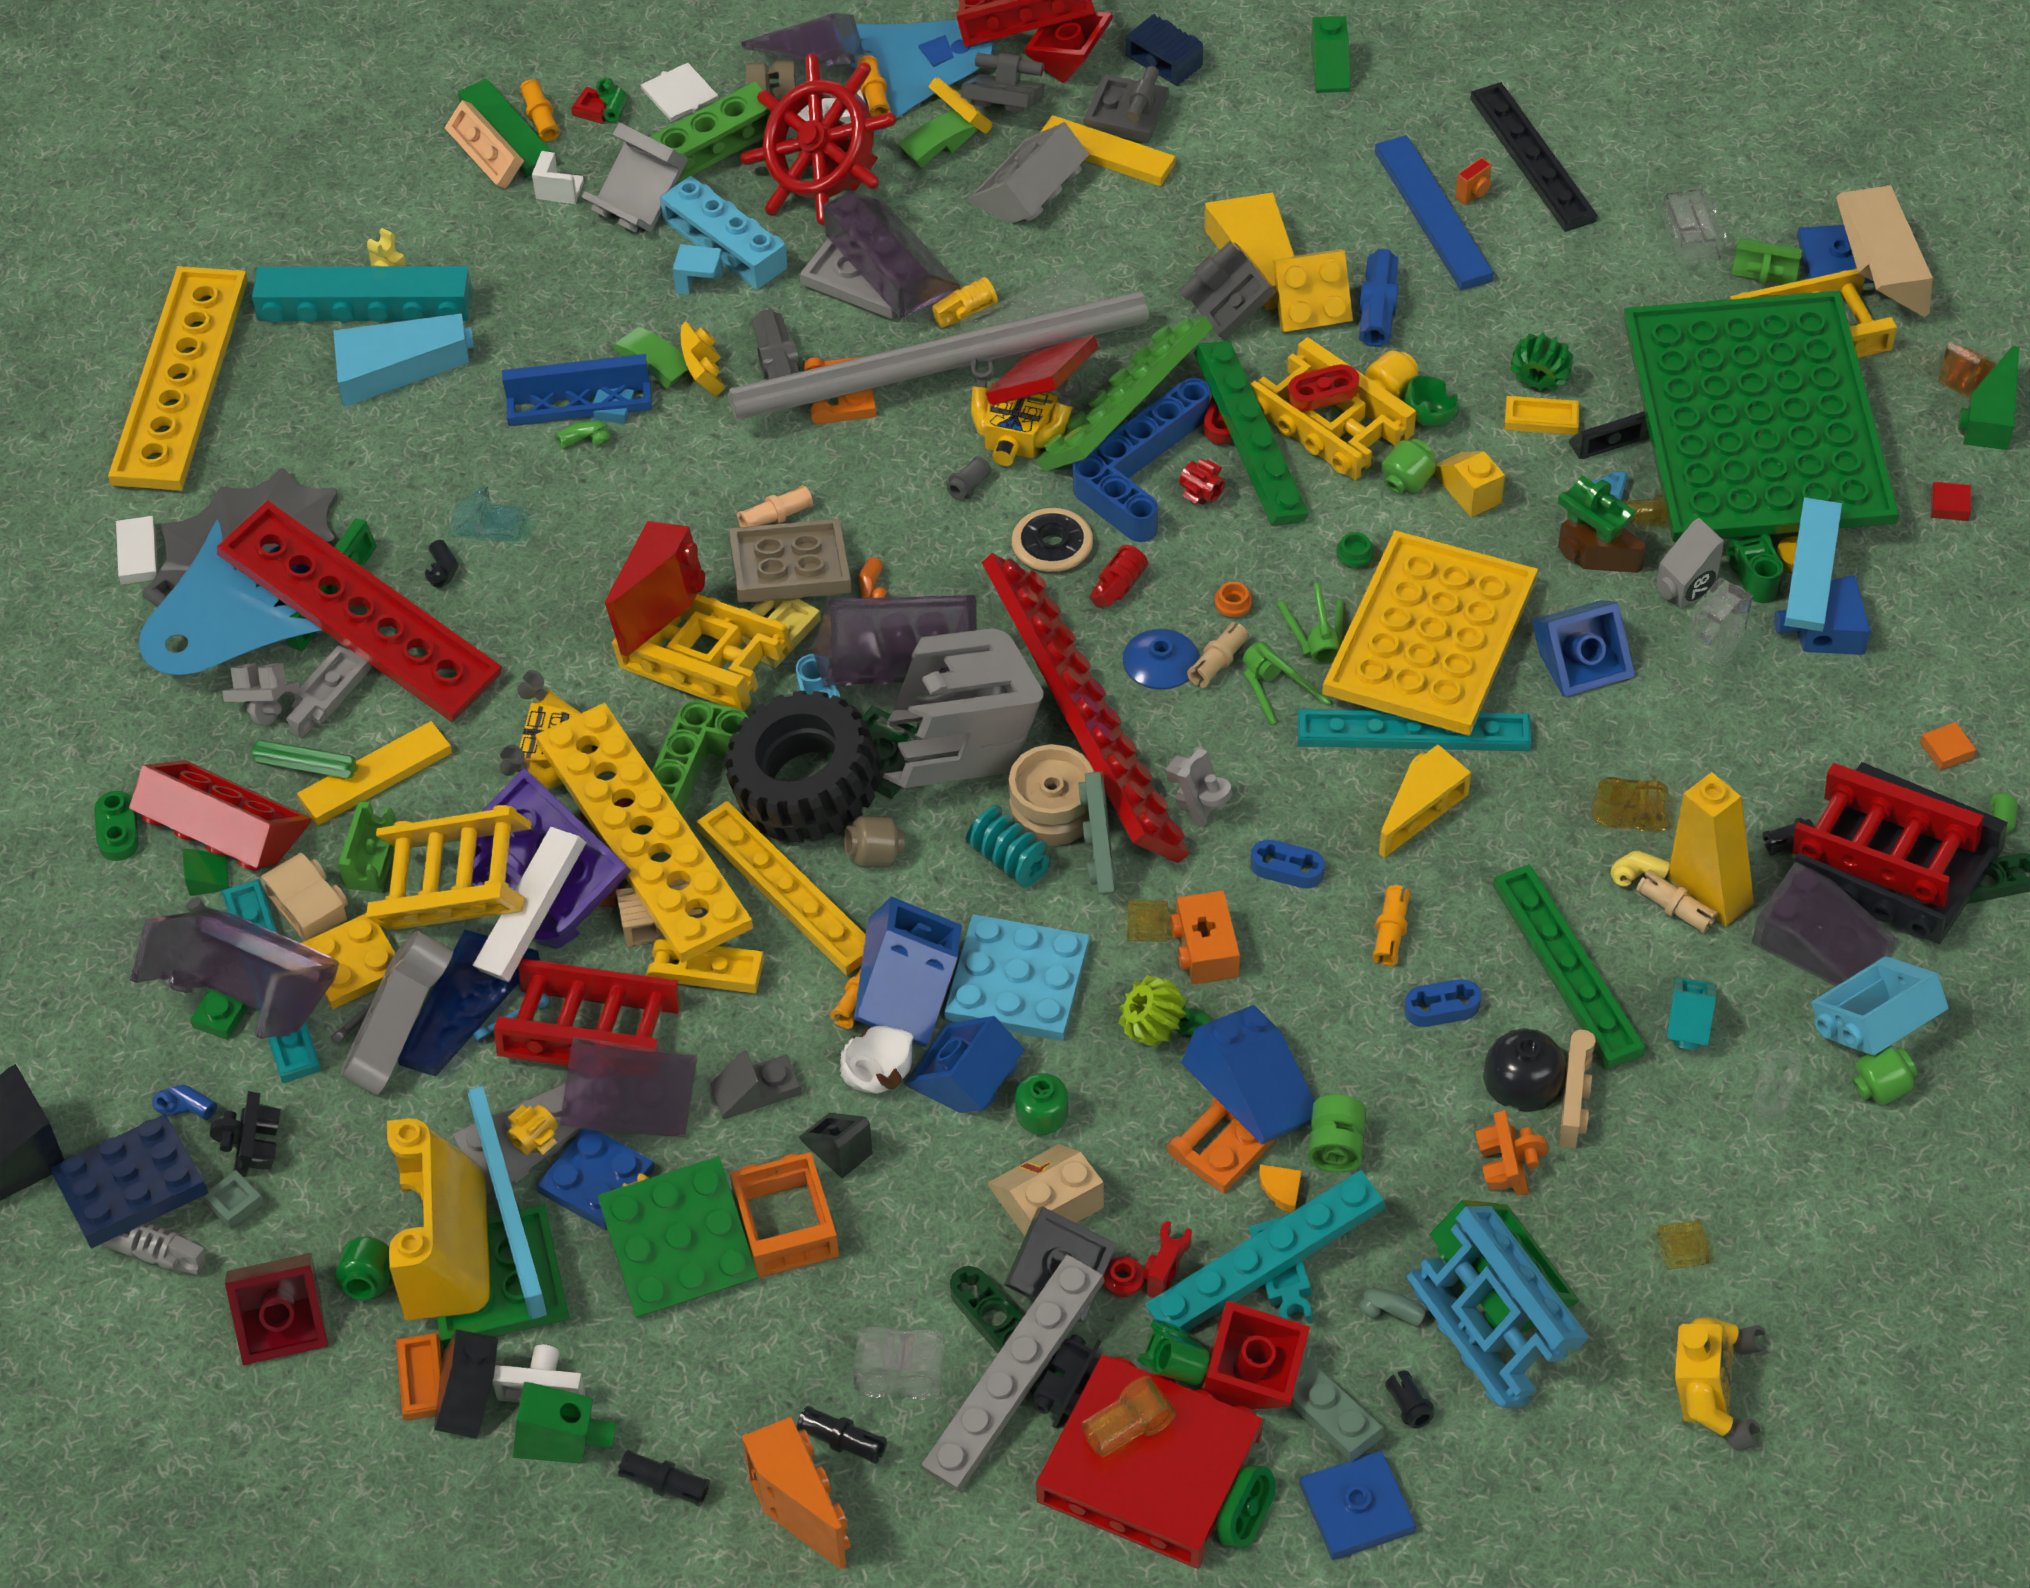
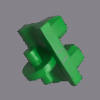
M1582 475L1571 489L1562 492L1558 496V504L1567 509V518L1576 524H1584L1586 522L1596 529V537L1606 544L1620 535L1622 528L1635 517L1634 509L1610 494L1611 484L1605 480H1600L1595 484Z

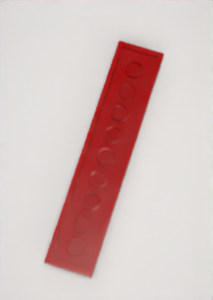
M991 553L981 563L1095 772L1103 771L1105 792L1132 842L1176 863L1181 862L1190 854L1183 842L1185 835L1181 828L1169 817L1166 811L1169 809L1167 802L1153 788L1151 773L1137 759L1135 744L1121 730L1119 726L1122 723L1121 719L1105 701L1106 692L1089 672L1091 665L1087 658L1077 650L1074 644L1076 638L1073 632L1062 623L1059 617L1061 614L1060 608L1046 594L1044 590L1046 588L1045 581L1037 572L1033 570L1028 572L1022 569L1014 560L1010 558L1005 560Z

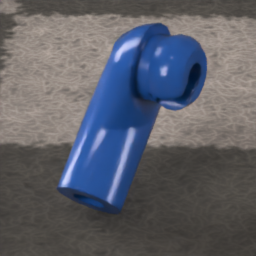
M179 1085L159 1091L152 1100L154 1109L162 1115L172 1116L191 1111L204 1120H209L216 1112L218 1106L216 1102L187 1085Z

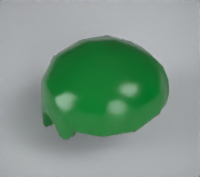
M1415 376L1409 380L1404 402L1416 410L1415 422L1430 428L1443 427L1453 421L1458 415V395L1448 396L1445 381L1431 376Z

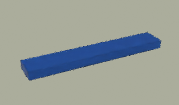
M1405 135L1375 144L1376 156L1460 291L1492 282L1494 272L1408 136Z

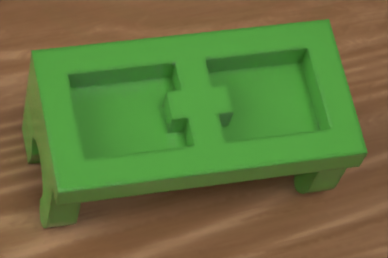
M358 802L338 863L345 889L377 893L384 892L394 859L395 847L377 837L376 831L377 828L393 826L397 822L396 815L391 808L386 807L384 816L378 817L373 814V808L369 802Z

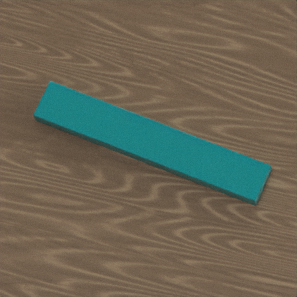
M1298 709L1297 747L1432 749L1439 745L1444 750L1529 752L1531 750L1530 714L1479 713L1470 736L1376 710Z
M260 879L221 890L281 1082L286 1083L322 1071Z

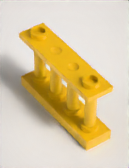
M1857 269L1844 270L1793 283L1743 292L1729 297V299L1840 291L1842 300H1846L1858 322L1857 325L1849 326L1857 357L1891 351L1893 348L1897 326L1892 317L1880 320L1872 319L1860 297L1865 276L1859 274Z
M497 805L493 807V810L414 823L398 821L393 826L377 828L376 836L395 847L389 896L385 897V900L368 902L366 918L387 930H399L522 912L524 896L511 889L509 884L505 882L510 832L531 829L532 822L519 814L514 807ZM494 835L489 880L484 885L472 887L477 838ZM460 840L456 884L451 887V890L438 892L444 843ZM427 846L422 891H419L418 895L405 897L411 848Z

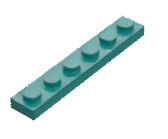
M1360 1170L1145 1303V1306L1153 1319L1171 1323L1188 1332L1222 1311L1227 1301L1235 1303L1386 1209L1385 1202L1363 1171Z

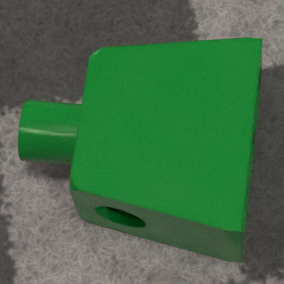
M524 1381L516 1420L513 1458L583 1463L586 1445L612 1449L616 1422L592 1419L593 1399L588 1396Z

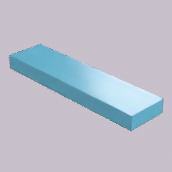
M1804 497L1784 626L1823 632L1842 503Z

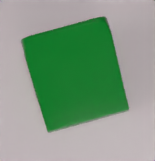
M194 849L182 850L184 878L190 896L219 892L229 888L226 856Z

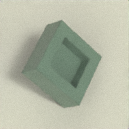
M237 1170L208 1190L209 1193L203 1196L205 1204L230 1229L264 1205L261 1194Z

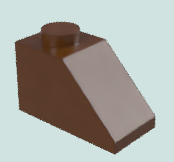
M1568 519L1561 524L1558 548L1565 558L1571 561L1574 560L1583 569L1638 573L1643 569L1646 545L1626 528L1623 527L1620 535L1606 544L1596 537V529L1586 522L1584 524H1576Z

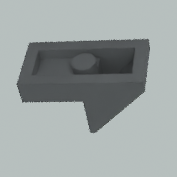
M747 1050L743 1051L710 1083L723 1120L801 1095L800 1084L788 1055L752 1065Z

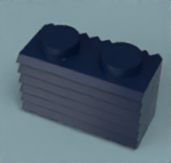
M1154 13L1126 35V56L1146 68L1149 66L1156 67L1159 70V76L1179 86L1180 83L1196 72L1198 68L1202 67L1203 43L1196 36L1187 35L1186 32L1177 29L1170 21L1162 20L1160 16L1157 17Z

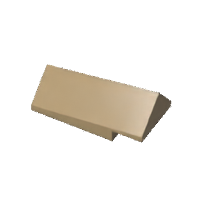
M1892 186L1840 193L1836 196L1858 273L1872 280L1877 291L1925 318L1930 314L1933 277Z

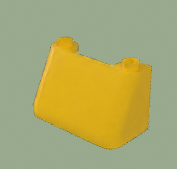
M410 1118L387 1121V1140L398 1165L402 1193L411 1192V1190L417 1192L423 1203L424 1227L402 1230L394 1236L389 1248L390 1271L404 1319L406 1321L477 1312L487 1304L490 1297L487 1186L483 1169L476 1161L424 1122Z

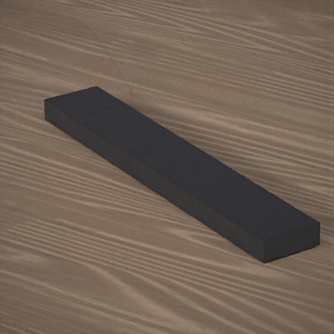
M1502 82L1471 91L1470 100L1564 232L1596 222L1597 214Z

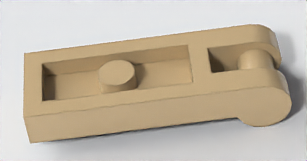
M1587 1030L1575 1031L1570 1040L1559 1147L1576 1149L1578 1133L1586 1134L1589 1109H1581L1582 1099L1590 1098L1592 1075L1584 1074V1071L1591 1067L1592 1053L1596 1042L1593 1033Z

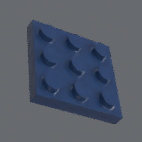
M166 1114L147 1120L134 1129L116 1137L108 1138L93 1148L67 1157L62 1162L49 1167L91 1249L209 1193L204 1180Z

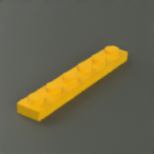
M726 801L696 821L698 831L846 976L862 965L866 934L732 804Z

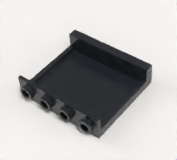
M1861 762L1856 771L1984 816L1981 838L1975 852L1958 847L1944 872V875L1950 877L1947 902L1944 908L1931 903L1921 902L1901 892L1895 894V890L1848 874L1799 852L1795 858L1793 882L1802 885L1807 890L1821 893L1845 906L1856 908L1882 922L1893 924L1919 938L1927 939L1940 945L1972 897L1974 891L1992 867L1993 862L2003 850L2008 822ZM1845 807L1830 834L1852 841L1867 814ZM1882 820L1867 847L1890 855L1904 827ZM1920 834L1905 861L1928 869L1943 841Z

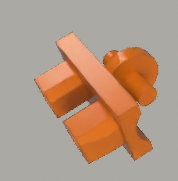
M1506 1110L1493 1113L1495 1124L1475 1131L1477 1143L1483 1157L1502 1153V1160L1483 1165L1485 1181L1491 1191L1512 1187L1517 1196L1529 1194L1523 1161H1526L1528 1169L1539 1167L1538 1159L1548 1152L1547 1140L1543 1136L1533 1135L1532 1128L1530 1127L1520 1129L1521 1137L1518 1138L1515 1126L1509 1124Z

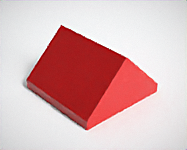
M1095 11V14L1038 28L1024 49L1025 53L1033 61L1044 63V69L1061 83H1065L1087 59L1112 21L1113 15L1110 12Z

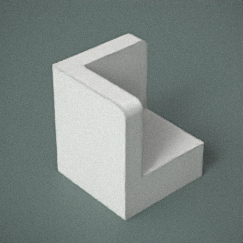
M541 151L532 173L536 199L576 204L584 184L583 176L558 173L555 153Z

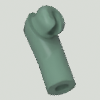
M1376 1287L1363 1292L1364 1298L1359 1302L1360 1311L1370 1318L1378 1317L1381 1310H1384L1413 1326H1418L1425 1315L1424 1306L1401 1294Z

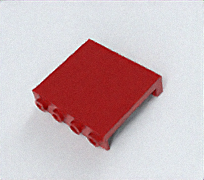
M1102 1354L1036 1482L1037 1503L1199 1570L1206 1556V1543L1217 1522V1517L1237 1474L1243 1468L1254 1443H1260L1262 1439L1263 1418L1258 1417L1252 1410L1244 1406L1233 1407L1223 1403L1207 1391L1200 1389L1191 1390L1177 1384L1171 1378L1151 1374L1139 1369L1125 1358L1117 1357L1114 1359Z

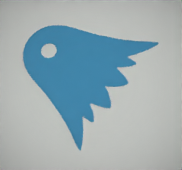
M957 20L911 24L833 22L845 32L863 39V41L852 43L851 47L862 51H871L864 56L869 55L877 58L880 75L887 84L886 97L890 105V113H893L896 119L935 94L928 87L935 77L951 85L980 68L975 66L977 53L990 55L992 53L993 43L991 40L971 45L970 49L963 54L952 52L954 58L933 67L918 48V45L946 35L951 48L955 41L963 40ZM860 58L853 61L850 65L857 68V61ZM884 129L875 131V135H877Z
M216 520L193 563L169 595L145 622L139 637V650L142 658L153 669L165 674L188 675L212 668L266 645L295 636L322 631V629L308 619L290 618L297 611L288 605L274 607L280 599L262 586L256 587L257 583L238 569L233 570L234 566L217 555V546L222 542L220 523ZM183 635L188 639V646L181 652L173 653L167 650L166 641L171 636Z

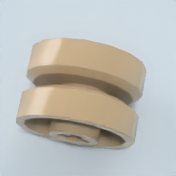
M1054 744L1034 747L1021 754L1012 765L1008 779L1010 815L1014 818L1013 824L1022 823L1025 827L1024 833L1032 831L1036 835V842L1043 840L1048 846L1069 844L1084 836L1083 822L1090 821L1088 805L1081 806L1078 783L1085 782V773L1094 772L1086 757L1068 746Z

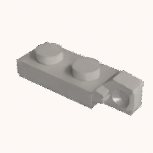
M338 645L300 687V693L294 695L295 701L291 705L292 712L286 718L289 725V733L303 738L311 730L315 722L321 724L325 721V718L328 719L372 669L371 664L353 651Z

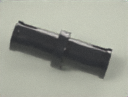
M809 1405L804 1408V1412H801L797 1422L798 1432L805 1429L808 1435L829 1443L830 1449L839 1453L846 1450L870 1460L874 1464L879 1462V1457L882 1458L886 1449V1437L878 1436L854 1426V1422L846 1417L837 1419L815 1410Z
M627 1450L619 1465L618 1477L627 1478L651 1487L654 1494L663 1496L667 1493L694 1503L699 1507L702 1505L709 1490V1479H703L676 1469L675 1463L668 1460L660 1463Z

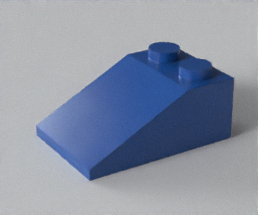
M1255 1005L1196 1027L1181 1063L1261 1145L1311 1124L1312 1108L1315 1100L1281 1031Z

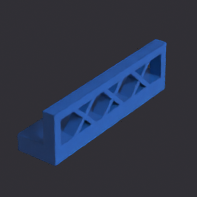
M646 354L502 370V381L507 398L508 426L593 417V411L622 408H627L628 412L652 410L651 378ZM625 389H631L634 392L643 391V398L628 400L619 394ZM597 390H602L610 395L601 403L592 404L588 402L589 399L596 395ZM567 399L570 401L565 407L556 408L552 406L557 400ZM530 403L534 405L530 411L516 412L515 405Z

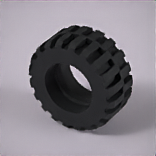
M794 691L793 696L784 698L783 695L772 698V703L766 706L762 703L753 709L754 715L750 718L745 717L737 727L739 733H733L728 743L729 750L725 755V767L727 769L726 776L742 813L759 832H767L770 838L780 841L788 837L789 841L793 843H804L806 838H811L815 842L825 839L824 835L834 832L836 835L844 831V825L850 821L853 823L857 817L863 815V807H870L875 798L873 791H877L880 786L881 775L879 772L882 767L867 723L854 706L848 705L846 700L835 695L829 698L828 693L813 691L812 695H808L806 691ZM810 752L833 753L829 762L820 771L808 778L798 781H779L774 779L787 762L799 755Z

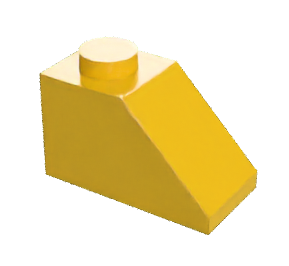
M1485 451L1460 452L1436 463L1434 475L1470 517H1474L1502 504L1505 474Z

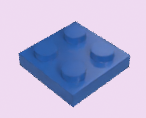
M585 1125L539 1181L537 1189L541 1195L600 1228L607 1230L597 1195L623 1187L624 1183L631 1184L637 1181L638 1174L640 1173L649 1177L655 1170L654 1162L594 1128Z

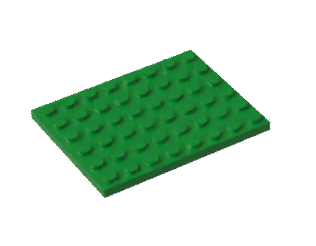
M1840 291L1624 309L1623 319L1673 542H1677L1690 524L1698 518L1707 524L1720 538L1798 532L1804 497L1842 503L1838 529L1897 524L1899 513Z

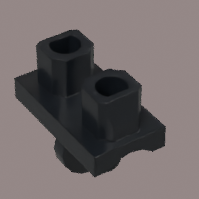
M250 1091L247 1093L246 1106L242 1108L240 1121L236 1120V1112L225 1111L224 1118L217 1119L210 1125V1137L220 1143L221 1151L230 1152L232 1151L233 1144H237L234 1171L237 1170L243 1177H246L249 1168H272L277 1144L275 1142L255 1139V1134L262 1133L275 1136L281 1112L279 1108L259 1104L261 1093Z

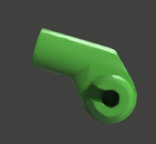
M1996 793L1989 801V804L1994 805L1991 811L1994 813V817L2008 822L2006 831L2008 833L2016 826L2018 803L2010 793Z

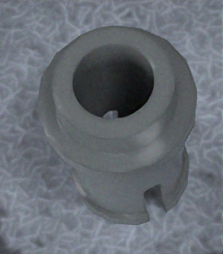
M975 456L959 473H953L947 483L949 494L957 500L970 498L973 495V489L992 472L989 463L982 457Z

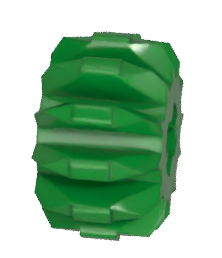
M1542 332L1537 337L1529 333L1525 339H1520L1514 348L1510 370L1516 374L1517 381L1527 383V388L1537 387L1540 392L1545 388L1550 391H1556L1558 386H1564L1565 382L1568 381L1572 371L1574 355L1568 351V344L1557 342V336L1548 338Z

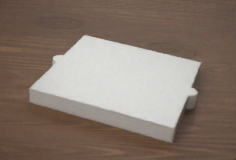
M689 63L669 72L663 71L660 76L641 84V89L671 122L692 112L695 113L700 108L719 100L718 94Z

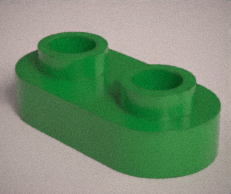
M123 791L105 793L97 800L94 807L97 844L102 856L111 861H122L131 857L139 845L137 814L129 809L132 797Z
M1246 1465L1237 1474L1215 1524L1218 1538L1224 1546L1247 1548L1254 1541L1275 1496V1478L1269 1468Z

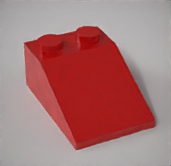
M647 521L605 600V606L621 655L629 656L689 609L698 592L703 590L705 572L701 569L698 559V547L693 541L689 526Z

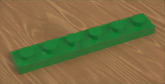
M1231 341L1198 344L1194 355L1271 526L1304 522L1309 512Z
M1528 864L1494 877V889L1582 1030L1590 1031L1595 1036L1594 1050L1606 1069L1614 1068L1644 1056L1645 1046L1531 865Z

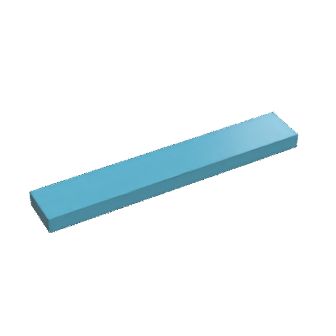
M483 1086L473 1088L468 1093L469 1102L529 1317H532V1319L543 1317L547 1313L485 1091Z

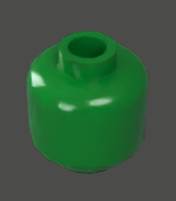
M1036 1073L1022 1080L1015 1091V1114L1019 1124L1026 1131L1036 1135H1047L1056 1132L1064 1126L1069 1113L1068 1091L1065 1084L1058 1077L1048 1073Z
M357 1237L348 1241L341 1251L336 1267L335 1279L338 1286L355 1300L374 1299L383 1295L388 1289L392 1277L389 1262L390 1247L381 1240L372 1237Z

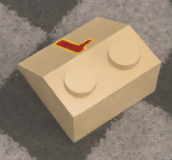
M1057 1144L988 1182L989 1188L1024 1236L1039 1207L1043 1206L1075 1223L1104 1208V1182L1080 1151L1061 1144Z

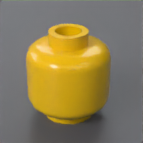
M1391 350L1375 360L1365 371V376L1402 400L1405 397L1409 380L1419 376V368L1416 361L1409 354Z

